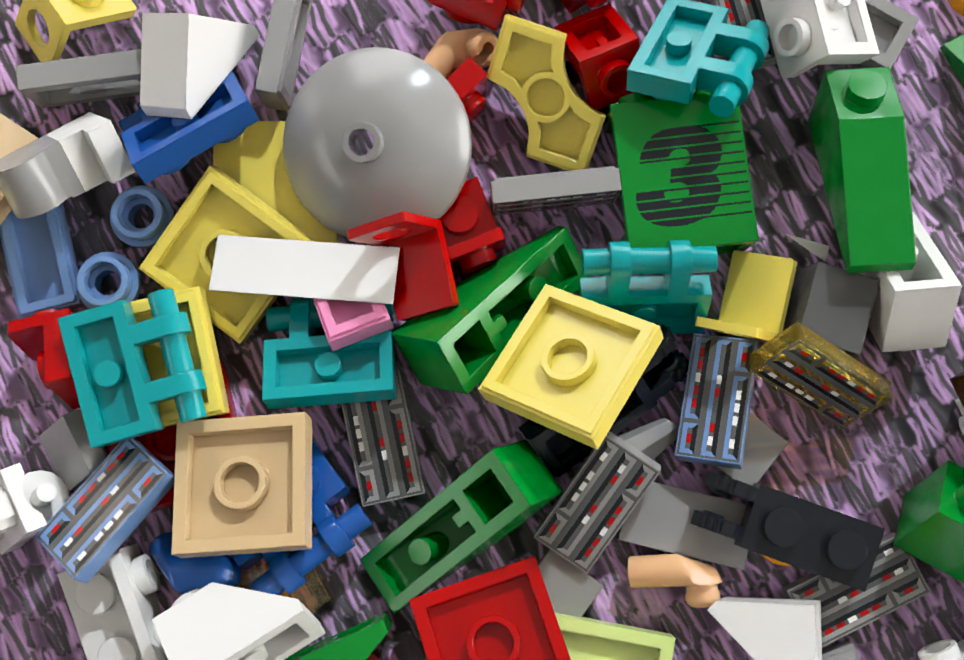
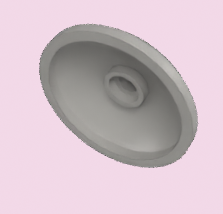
M370 47L349 51L331 59L318 68L305 81L295 96L287 115L283 135V153L290 183L303 206L321 224L340 235L348 237L346 231L348 229L402 211L440 219L453 205L466 181L472 155V137L469 119L459 95L438 70L410 53L391 48ZM369 131L374 141L373 148L368 154L362 156L356 150L355 141L361 132Z

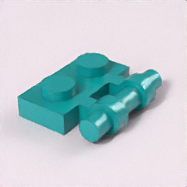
M666 0L627 69L626 90L653 96L660 100H670L688 105L696 89L709 91L712 94L708 104L710 111L718 117H729L733 114L736 106L746 101L754 83L751 73L762 66L769 51L767 38L770 29L761 20H751L745 27L727 24L729 8L691 0ZM713 55L727 57L729 61L720 60L712 57Z
M669 240L666 247L631 248L629 241L608 242L606 249H582V275L605 276L580 278L578 296L654 324H664L665 327L670 328L672 334L703 333L704 328L695 326L697 316L707 318L713 296L709 275L691 274L717 271L718 253L716 246H691L689 240ZM631 274H664L663 276H631Z
M162 289L147 295L153 318L136 323L131 302L125 300L115 301L57 318L91 448H101L163 430L164 426L158 403L175 399L181 423L207 417L201 394L202 391L207 390L202 369L195 370L186 338V335L192 333L187 313L179 312L173 289ZM160 342L168 377L151 381L142 346Z
M312 298L291 299L290 305L267 308L266 322L268 330L270 332L289 330V338L264 340L262 401L268 410L397 399L395 339L392 336V329L332 351L326 335L314 336L316 328H323ZM385 304L391 321L395 322L394 304Z

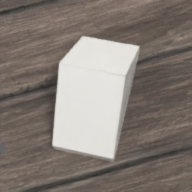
M142 13L140 107L148 116L193 119L259 38L260 34L255 25L190 13Z
M726 596L717 600L707 610L754 660H822L821 600Z

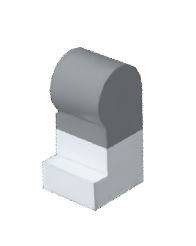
M88 112L1 158L0 189L16 218L25 219L48 212L62 204L67 198H74L106 181L114 184L136 171L131 165L130 159L111 120Z

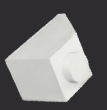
M914 212L912 214L916 264L913 270L858 273L880 280L868 327L881 352L946 347L962 288L960 281Z
M214 582L201 589H195L183 594L173 603L171 608L151 619L168 660H285L325 634L321 623L299 599Z

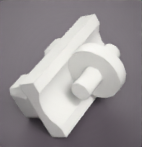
M20 463L0 470L1 556L22 547L42 530L70 498L68 487L62 478L52 472L43 470L25 474Z

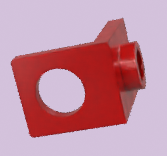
M402 211L346 230L349 241L400 248L393 301L398 321H408L459 305L441 220Z

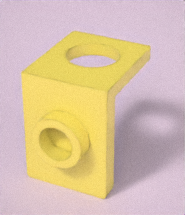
M22 0L15 25L40 62L60 60L71 31L131 18L134 16L137 7L132 0ZM36 11L43 16L49 31L48 44L44 42L37 30L35 21Z
M734 250L718 320L697 316L695 326L722 334L780 345L797 261L791 258Z

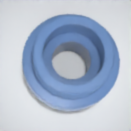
M140 185L126 189L115 199L110 210V224L115 235L124 243L135 248L154 247L175 214L170 200L162 192L150 186ZM143 208H151L153 211V221L145 228H137L134 222L136 213Z
M101 252L91 256L82 264L76 278L77 294L82 303L89 309L119 300L136 301L142 285L141 275L136 265L127 257L115 252ZM116 273L120 279V286L115 293L105 295L101 289L102 280L108 274Z

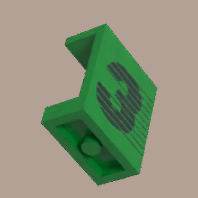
M696 89L689 105L670 100L655 99L653 96L640 93L625 95L618 99V104L610 105L604 120L605 134L613 133L616 164L620 173L622 189L620 194L625 234L619 242L629 241L631 248L666 247L669 240H689L691 246H716L717 253L723 254L732 253L734 250L745 251L759 241L740 105L736 106L733 114L729 117H718L709 109L708 104L712 94L709 91Z

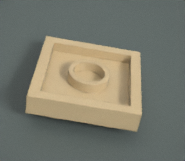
M306 412L195 420L187 423L177 422L171 555L179 558L312 549V418Z

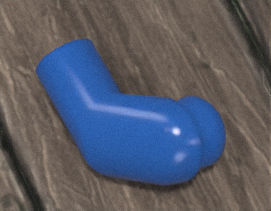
M172 532L158 535L149 546L152 558L172 589L182 595L195 589H201L211 582L237 587L241 580V568L228 555L179 558L171 555Z

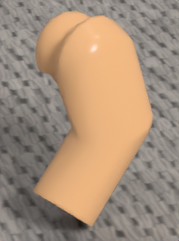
M479 28L448 31L438 38L423 61L433 66L446 79L469 56L483 69L491 63L498 38L495 34Z
M679 554L629 556L628 579L631 588L686 587L685 601L694 608L711 607L717 600L721 599L718 584L722 580L718 571L712 565Z

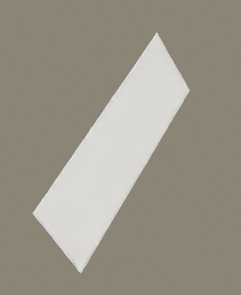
M218 235L209 290L393 304L400 248Z

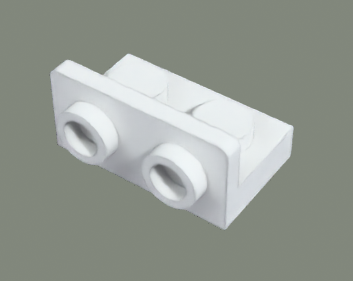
M760 0L766 24L770 29L769 35L782 78H794L817 65L860 64L880 54L865 0Z
M138 544L116 550L88 583L75 580L67 571L57 574L87 660H168L151 620L162 613L155 594L160 589L158 570L148 554L141 555Z

